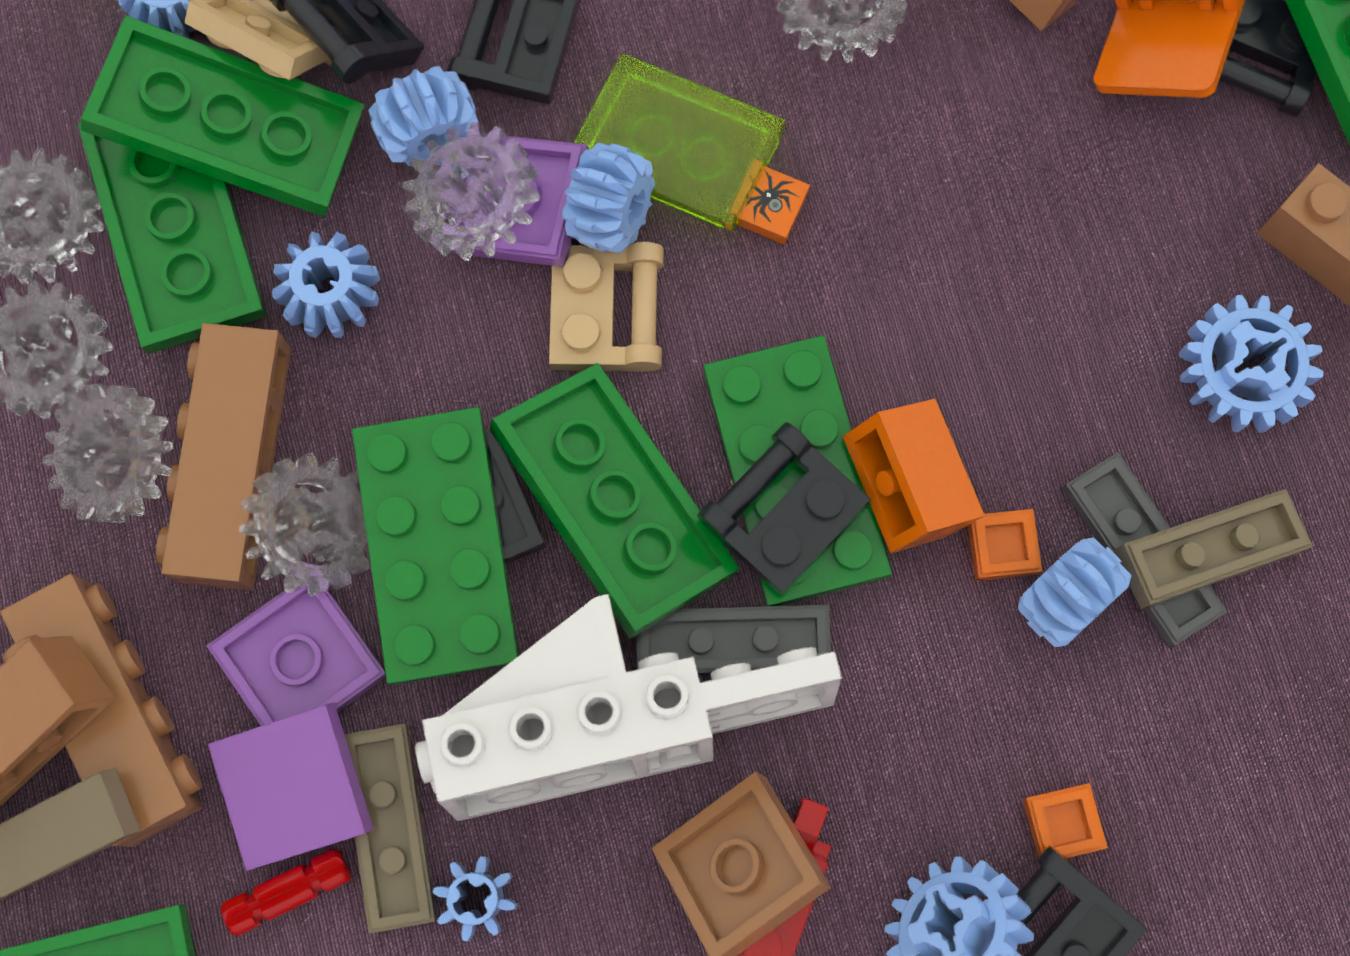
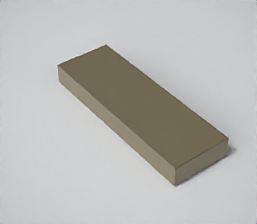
M1283 489L1125 543L1115 549V552L1122 560L1120 564L1131 574L1130 586L1142 610L1303 553L1312 548L1313 545L1287 490Z
M404 723L344 734L374 830L355 837L368 932L371 934L435 922L438 918L409 726Z
M116 768L98 772L0 824V901L141 831Z

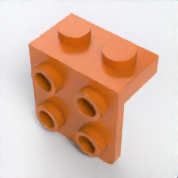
M1115 0L1117 12L1093 77L1098 92L1104 94L1205 98L1215 92L1245 0Z

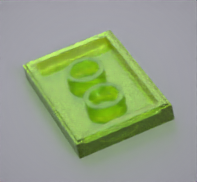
M621 53L573 143L586 144L589 149L597 142L608 145L615 143L631 148L632 152L642 155L643 158L652 163V177L655 181V187L651 192V198L733 232L786 130V121L776 115Z

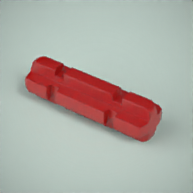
M329 850L312 858V865L308 867L305 864H300L254 887L253 894L251 895L248 892L245 894L243 892L223 902L220 910L232 935H242L262 925L261 919L263 918L267 921L273 920L319 897L318 891L323 889L325 892H329L347 883L351 879V874L342 853L339 850Z

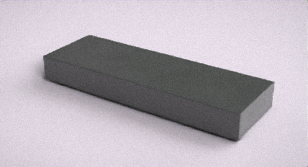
M1119 452L1061 488L1093 537L1105 549L1109 547L1115 554V549L1125 543L1170 528ZM1129 584V587H1128V588H1129V590L1131 591V593H1132L1133 596H1134V593H1133V591H1132V589H1131V586H1130V584ZM1210 586L1143 609L1168 648L1179 644L1228 612Z
M829 605L679 609L636 635L637 670H639V661L662 653H677L679 660L694 657L698 675H710L716 669L738 663H749L752 671L778 665V656L801 648H816L817 655L830 653Z

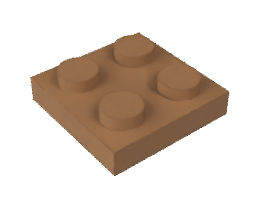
M756 771L651 848L709 956L739 955L831 888L765 776Z

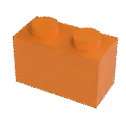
M936 399L877 412L842 436L865 493L871 499L869 503L890 554L946 538L985 516Z

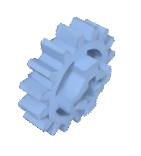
M1237 295L1227 304V310L1219 303H1216L1204 314L1206 321L1198 319L1189 329L1187 334L1195 342H1188L1180 350L1179 357L1192 362L1193 366L1187 368L1180 375V380L1184 383H1196L1199 388L1189 400L1192 405L1208 401L1213 406L1209 413V421L1214 423L1227 414L1232 416V431L1239 433L1248 426L1252 419L1257 431L1262 433L1275 425V418L1284 425L1299 415L1296 406L1303 408L1313 401L1316 395L1307 386L1313 385L1323 378L1324 371L1309 365V361L1313 360L1323 351L1321 345H1306L1303 337L1312 328L1309 322L1296 327L1289 322L1293 307L1287 305L1276 314L1270 311L1269 296L1262 295L1249 308L1243 295ZM1212 352L1218 358L1216 372L1213 368ZM1261 355L1266 356L1260 364L1252 369L1247 367L1240 373L1234 371L1249 359L1254 361ZM1286 359L1288 362V374L1285 371ZM1237 396L1246 397L1248 400L1239 398Z
M962 857L954 858L951 872L948 873L936 862L929 864L930 880L924 884L918 879L911 877L907 883L913 892L912 897L909 901L894 899L891 904L902 914L900 922L885 925V933L899 943L886 952L887 956H1021L1016 951L1018 944L1034 940V933L1020 922L1031 913V910L1016 895L1019 890L1017 886L1003 873L998 874L987 862L980 860L973 868ZM964 894H976V895L984 896V897H986V898H988V899L982 901V900H981L980 898H978L976 895H974V896H972V897H969V898H967V899H964V896H963V895H964Z

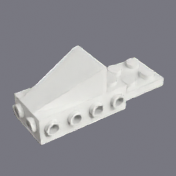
M607 594L593 598L445 714L422 720L426 741L416 743V756L423 782H431L432 789L437 795L438 803L457 821L714 761L712 734L834 706L842 677L835 652L817 655L816 648L813 647L786 652L777 657L778 665L754 671L751 670L749 663L728 665L711 672L712 680L703 683L699 682L694 657L679 660L677 653H662L647 657L638 662L639 670L626 672L609 595Z

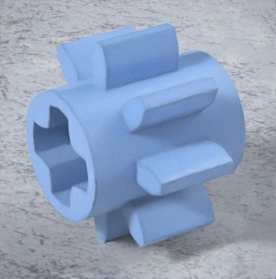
M481 856L477 861L475 873H467L464 866L459 862H452L450 869L456 879L450 887L441 886L433 888L435 895L447 898L448 911L441 914L437 920L438 923L445 924L452 922L454 919L462 923V941H470L475 934L476 925L484 923L488 932L494 936L501 933V927L495 916L500 910L509 911L518 907V903L515 901L504 899L502 889L503 886L511 881L513 875L505 873L494 878L487 874L490 863L489 857ZM468 881L474 887L488 885L492 894L484 900L488 911L484 916L477 909L468 912L462 909L460 902L468 896L467 890L464 887Z

